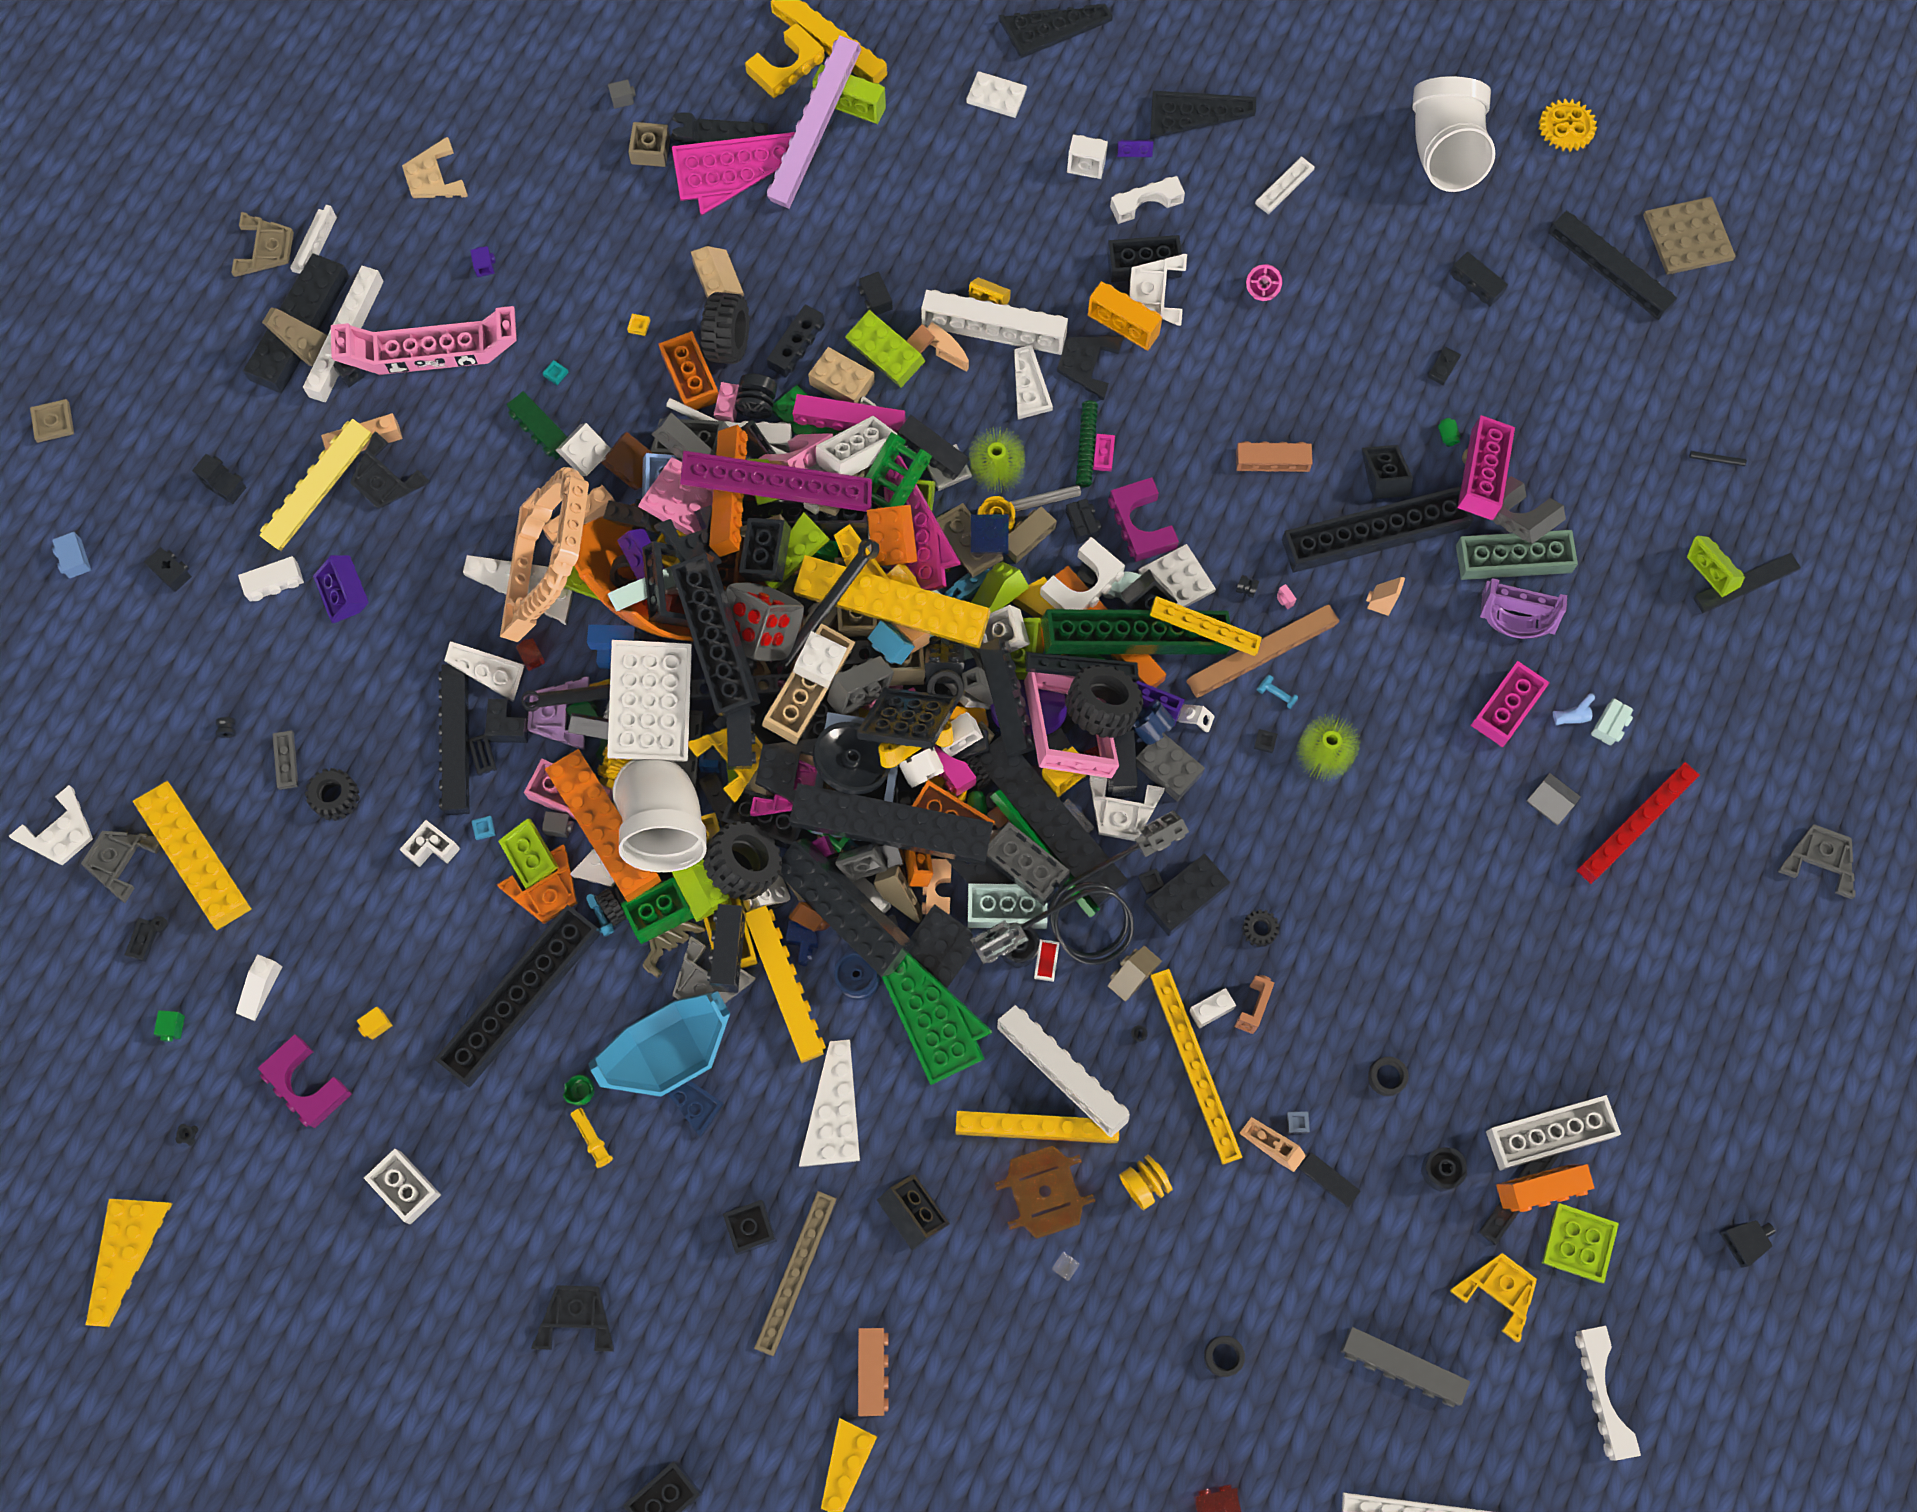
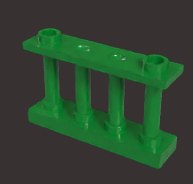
M893 432L890 433L865 478L872 479L871 501L883 508L905 504L932 458V455L922 449L917 454L905 447L906 440ZM899 452L913 459L908 470L894 462ZM890 468L904 476L899 486L885 479ZM880 485L894 492L890 502L875 494Z

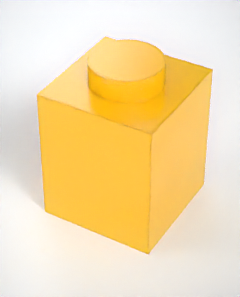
M375 1007L357 1020L360 1025L358 1027L363 1037L368 1036L372 1040L393 1026L379 1007Z

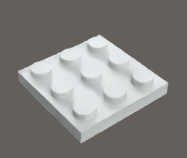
M1187 544L1140 568L1138 571L1142 575L1150 569L1171 590L1178 602L1176 604L1183 607L1199 601L1216 590Z

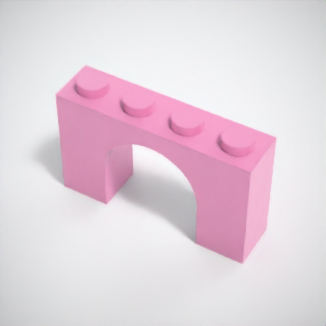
M800 434L788 441L790 453L765 454L758 459H768L770 464L808 469L817 464L816 445L833 437V434Z

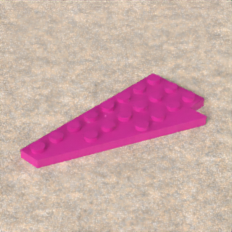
M796 132L672 146L680 201L698 199L700 215H704L773 174L777 168H780L782 156L789 148V140Z
M898 455L894 462L908 470L903 459ZM891 468L885 476V479L899 486L904 478L903 475ZM916 484L904 505H911L917 562L904 564L916 577V581L921 589L934 591L946 587L945 569L960 565V561ZM884 487V495L887 502H890L894 492ZM898 564L891 565V570Z

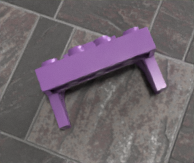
M1492 578L1491 582H1486L1483 589L1480 617L1487 619L1488 623L1498 632L1514 638L1532 639L1549 633L1555 635L1566 612L1567 595L1560 594L1559 597L1499 584L1498 579ZM1504 609L1509 610V611L1512 610V611H1516V612H1521V613H1524V614H1526V615H1532V616H1530V617H1527V616H1518V615L1511 614V613L1505 611ZM1538 619V628L1536 629V620Z

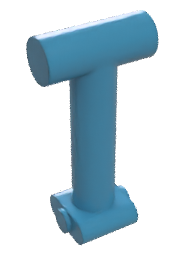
M1267 675L1257 688V691L1261 694L1265 690L1270 691L1287 702V707L1291 709L1296 703L1298 696L1294 694L1291 697L1271 684L1273 677Z

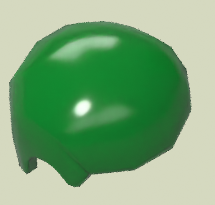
M581 1074L573 1076L565 1083L563 1097L570 1104L576 1106L585 1105L590 1102L594 1095V1083L588 1076Z

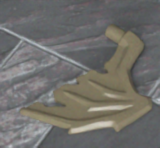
M687 921L649 940L651 951L642 964L643 968L648 973H652L656 978H659L662 975V971L656 967L658 959L664 954L662 949L671 951L673 948L678 947L677 943L683 944L688 941L689 935L683 931H692L695 934H699L706 929Z

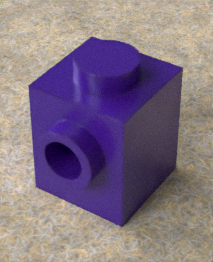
M488 246L470 250L477 277L495 274L493 264L496 263L494 253H490Z

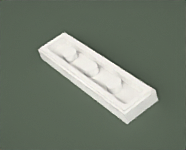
M1301 156L1256 200L1255 204L1269 215L1314 170V166Z

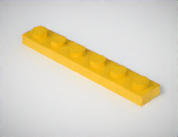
M1157 596L1153 601L1150 616L1250 655L1256 656L1262 637Z

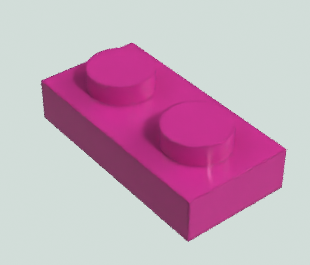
M1097 434L1093 470L1112 471L1115 435Z

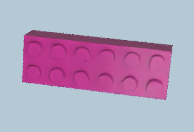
M1480 415L1471 431L1458 503L1459 509L1490 520L1495 518L1503 504L1515 427Z

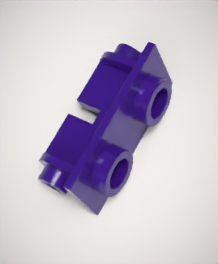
M1121 139L1117 143V157H1152L1153 141H1149V139L1137 141Z

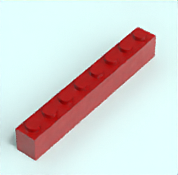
M1684 762L1576 871L1592 884L1700 775Z

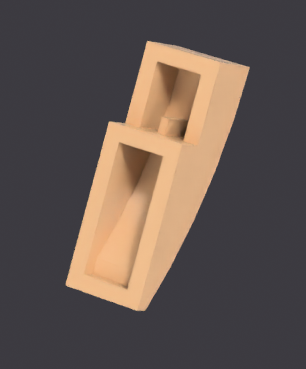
M931 322L928 330L935 338L930 345L936 348V356L967 372L969 360L963 349L950 334Z

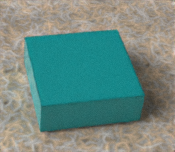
M553 360L542 374L545 378L558 385L569 372L568 369Z

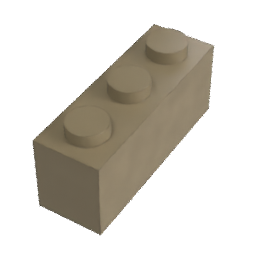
M1042 506L1037 510H1032L1024 522L1020 521L1015 526L1014 531L1002 537L1001 550L1015 563H1018L1056 529L1057 521Z

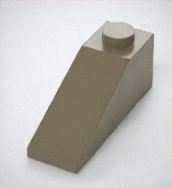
M899 865L877 873L874 887L877 892H880L882 898L916 923H920L923 916L922 908Z

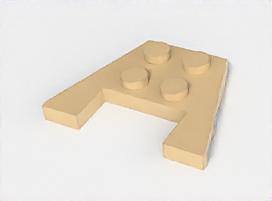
M448 137L402 165L413 198H435V196L450 198L453 195L468 197L463 180L444 184L436 159L454 154Z

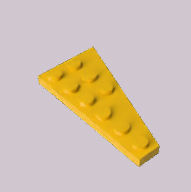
M109 1199L86 1325L110 1327L121 1305V1300L126 1290H129L132 1284L131 1280L136 1271L138 1272L153 1243V1238L158 1228L161 1227L163 1218L167 1210H170L172 1203Z

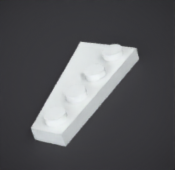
M1032 345L1014 349L1018 419L1052 411L1053 406Z
M454 642L449 643L444 659L445 662L512 702L514 701L524 668L523 664Z

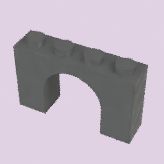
M1511 476L1506 480L1502 507L1492 521L1504 527L1508 532L1516 534L1522 540L1533 544L1566 520L1564 505L1549 498L1530 512H1510L1509 510L1527 497L1524 483Z
M962 644L971 652L977 664L976 668L962 673L964 690L987 706L992 705L993 700L979 648Z

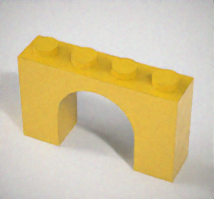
M797 23L783 32L785 44L798 55V59L793 65L785 68L772 66L759 53H756L745 62L746 73L773 98L783 94L789 86L794 85L803 75H807L812 68L821 64L825 59L824 48Z

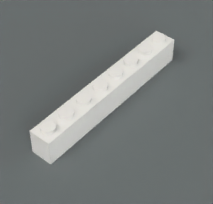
M361 266L333 325L349 323L350 326L362 328L384 282L378 270ZM331 330L303 386L309 398L325 403L339 376L333 366L338 361L332 359Z
M1015 1005L998 1019L997 1029L1110 1138L1128 1123L1130 1115L1128 1109L1123 1104H1118L1114 1100V1096L1108 1090H1104L1095 1077H1090L1080 1063L1074 1062L1070 1054L1065 1049H1061L1052 1036H1047L1037 1022L1030 1020L1026 1011L1019 1009Z

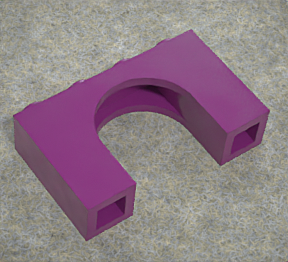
M1152 477L1111 490L1110 498H1108L1110 508H1114L1116 513L1114 514L1115 521L1122 528V538L1124 541L1127 540L1129 545L1127 547L1130 557H1134L1135 562L1175 550L1179 543L1172 525L1156 531L1145 532L1136 528L1130 520V514L1134 509L1157 501L1159 492Z
M294 1034L262 1063L258 1069L262 1073L260 1077L267 1084L271 1083L275 1087L272 1089L274 1093L288 1101L286 1106L293 1113L295 1111L298 1112L300 1115L298 1119L306 1127L309 1125L316 1128L352 1093L335 1077L311 1096L300 1097L294 1093L291 1087L292 1074L296 1067L313 1053L312 1049L299 1036Z

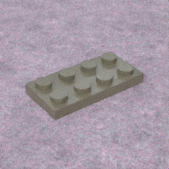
M963 503L936 518L960 563L971 578L1003 560V555Z

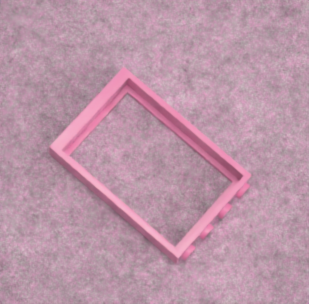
M1028 672L1024 685L1039 767L1112 778L1119 767L1113 738L1108 736L1103 738L1096 734L1100 757L1053 750L1048 747L1038 689L1067 694L1075 676Z

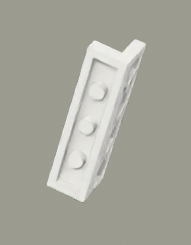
M326 205L324 210L318 209L290 267L292 272L300 274L311 254H320L337 218L331 206Z

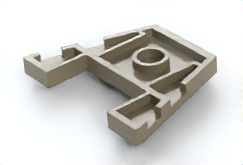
M241 212L240 229L257 230L253 258L234 259L232 267L233 276L237 277L288 264L294 233L292 228L274 222L269 223L259 217H252L247 213Z

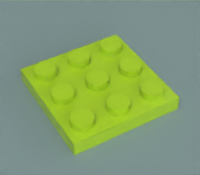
M1557 1203L1542 1263L1603 1284L1619 1223Z

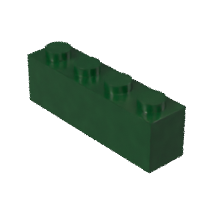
M522 391L506 404L509 409L507 413L512 420L515 421L517 419L520 423L519 426L525 433L529 432L532 435L531 439L536 445L540 444L543 447L542 450L548 457L552 456L557 461L562 456L556 449L568 437Z

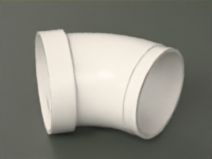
M1438 77L1422 81L1414 88L1412 108L1416 113L1415 132L1419 157L1430 181L1441 190L1457 192L1475 186L1484 179L1494 163L1495 147L1487 133L1485 116L1490 108L1491 89L1481 81L1465 77Z
M632 759L623 766L613 785V802L622 817V824L619 828V854L621 858L635 868L651 872L683 870L702 860L707 849L706 828L701 819L700 805L695 787L685 771L674 761Z

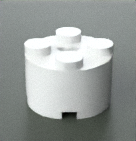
M934 747L899 763L911 787L944 772V767Z

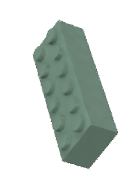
M1572 530L1549 531L1533 544L1522 540L1514 533L1460 537L1456 544L1461 580L1572 573L1578 565Z

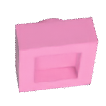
M1286 584L1279 588L1277 599L1288 610L1294 606L1296 598Z

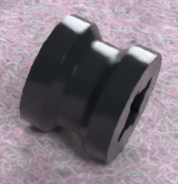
M230 717L217 718L216 725L218 729L216 730V736L221 738L234 737L236 735V730L234 729L236 720Z

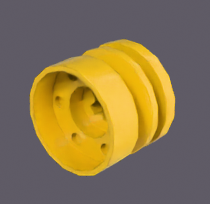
M1150 1155L1143 1157L1144 1163L1140 1160L1137 1162L1140 1172L1137 1173L1132 1167H1129L1119 1174L1126 1190L1143 1211L1155 1203L1152 1195L1153 1192L1162 1198L1164 1196L1162 1189L1166 1193L1173 1190L1165 1171Z

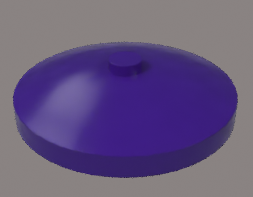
M1018 679L1021 684V696L1026 703L1025 711L1030 718L1024 680ZM1038 689L1046 735L1056 731L1066 718V698L1063 693ZM994 704L990 705L991 717L999 727ZM1030 719V725H1029V726H1030V729H1031V733L1033 734L1032 724H1031V719Z

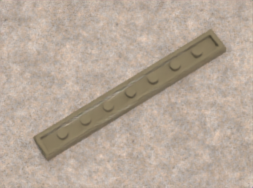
M817 1191L754 1349L774 1357L837 1198Z

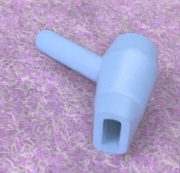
M1588 694L1576 707L1563 711H1553L1555 725L1591 721L1592 710L1589 705L1595 699L1594 694Z

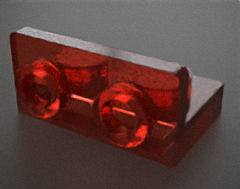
M1231 1484L1220 1486L1219 1491L1212 1493L1210 1489L1198 1491V1496H1194L1197 1512H1241L1237 1495L1238 1489L1232 1488Z

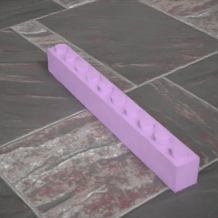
M840 35L838 40H835L832 45L833 51L831 55L826 58L824 71L818 76V84L811 92L809 104H806L804 107V115L796 125V133L789 140V148L787 152H784L781 159L782 164L775 171L773 184H770L767 189V196L771 202L790 209L861 51L858 42Z

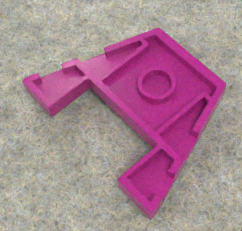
M799 760L794 790L797 789L798 783L815 787L817 770L814 766ZM775 795L774 800L753 797L750 815L760 816L792 811L793 804L780 795Z

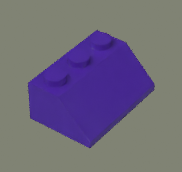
M330 555L313 575L331 623L339 622L360 613L369 603L349 555Z

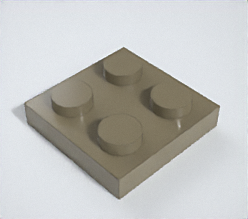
M67 399L30 407L34 438L38 443L74 434L70 404Z

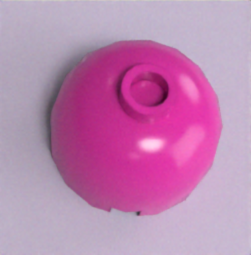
M1261 264L1253 268L1248 274L1246 281L1248 292L1260 301L1271 300L1277 296L1283 283L1279 270L1269 264Z

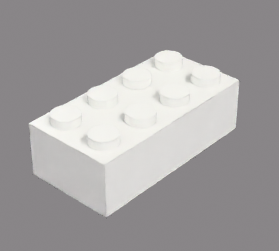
M871 416L816 445V463L827 472L852 476L871 466L890 433L893 432L896 435L897 433L876 417Z

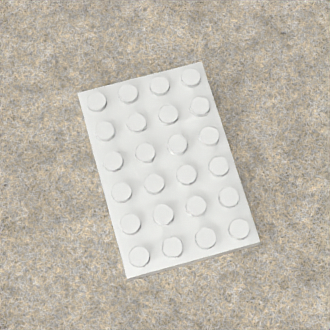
M612 640L607 758L688 761L692 644Z

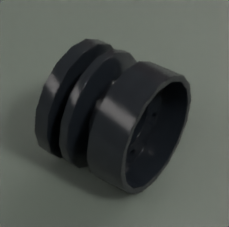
M760 374L742 375L738 386L739 393L736 395L735 410L750 418H769L773 412V400L776 397L778 388L777 383L773 379Z

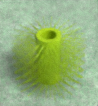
M1001 430L999 431L1000 436L999 438L997 437V442L995 434H993L994 441L992 437L988 440L986 439V443L981 439L980 441L983 443L979 444L978 448L976 446L973 452H970L975 455V458H971V464H973L972 462L976 464V466L974 465L971 468L976 471L978 478L979 474L981 479L985 475L984 480L986 483L988 481L992 482L995 486L994 490L996 489V482L998 484V478L1001 486V480L1005 481L1006 479L1007 481L1009 477L1016 476L1021 472L1020 469L1024 468L1023 465L1018 463L1020 461L1025 462L1023 461L1025 459H1022L1025 457H1020V453L1023 454L1025 452L1020 450L1021 447H1016L1017 442L1008 441L1009 437L1007 439L1001 437Z
M1333 714L1332 726L1330 725L1329 718V726L1328 723L1327 725L1323 723L1321 726L1316 724V728H1311L1309 737L1302 739L1305 740L1302 743L1306 747L1301 749L1305 750L1296 752L1300 753L1297 755L1306 756L1307 758L1304 759L1306 761L1309 758L1312 759L1308 764L1313 762L1315 765L1310 766L1309 771L1314 767V772L1320 763L1318 776L1321 770L1322 772L1325 771V779L1327 768V775L1329 767L1332 772L1335 769L1340 771L1338 767L1340 766L1342 769V765H1347L1348 761L1353 758L1349 757L1355 755L1353 753L1358 751L1355 750L1358 748L1357 745H1348V742H1357L1350 741L1352 737H1347L1342 733L1347 729V726L1342 729L1344 723L1337 732L1338 720L1335 726H1333V723H1335Z

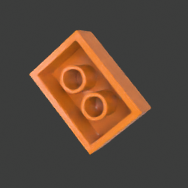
M911 505L867 510L870 539L876 541L880 548L879 554L875 558L880 566L917 562Z

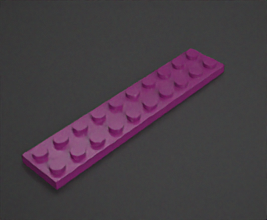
M683 451L681 485L865 512L871 509V478Z

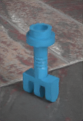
M587 895L588 904L594 910L602 927L599 929L600 934H603V936L612 934L614 926L612 923H608L595 895Z

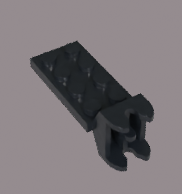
M686 112L676 113L672 117L673 121L684 124L683 127L673 129L671 139L682 142V145L768 135V123L698 119L697 121L692 113Z

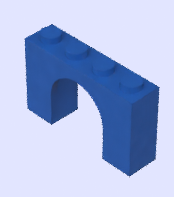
M588 625L587 644L590 649L597 650L596 663L599 669H611L612 640L643 641L635 626Z

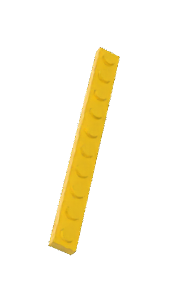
M1170 969L1152 974L1150 978L1222 1165L1241 1159V1152Z

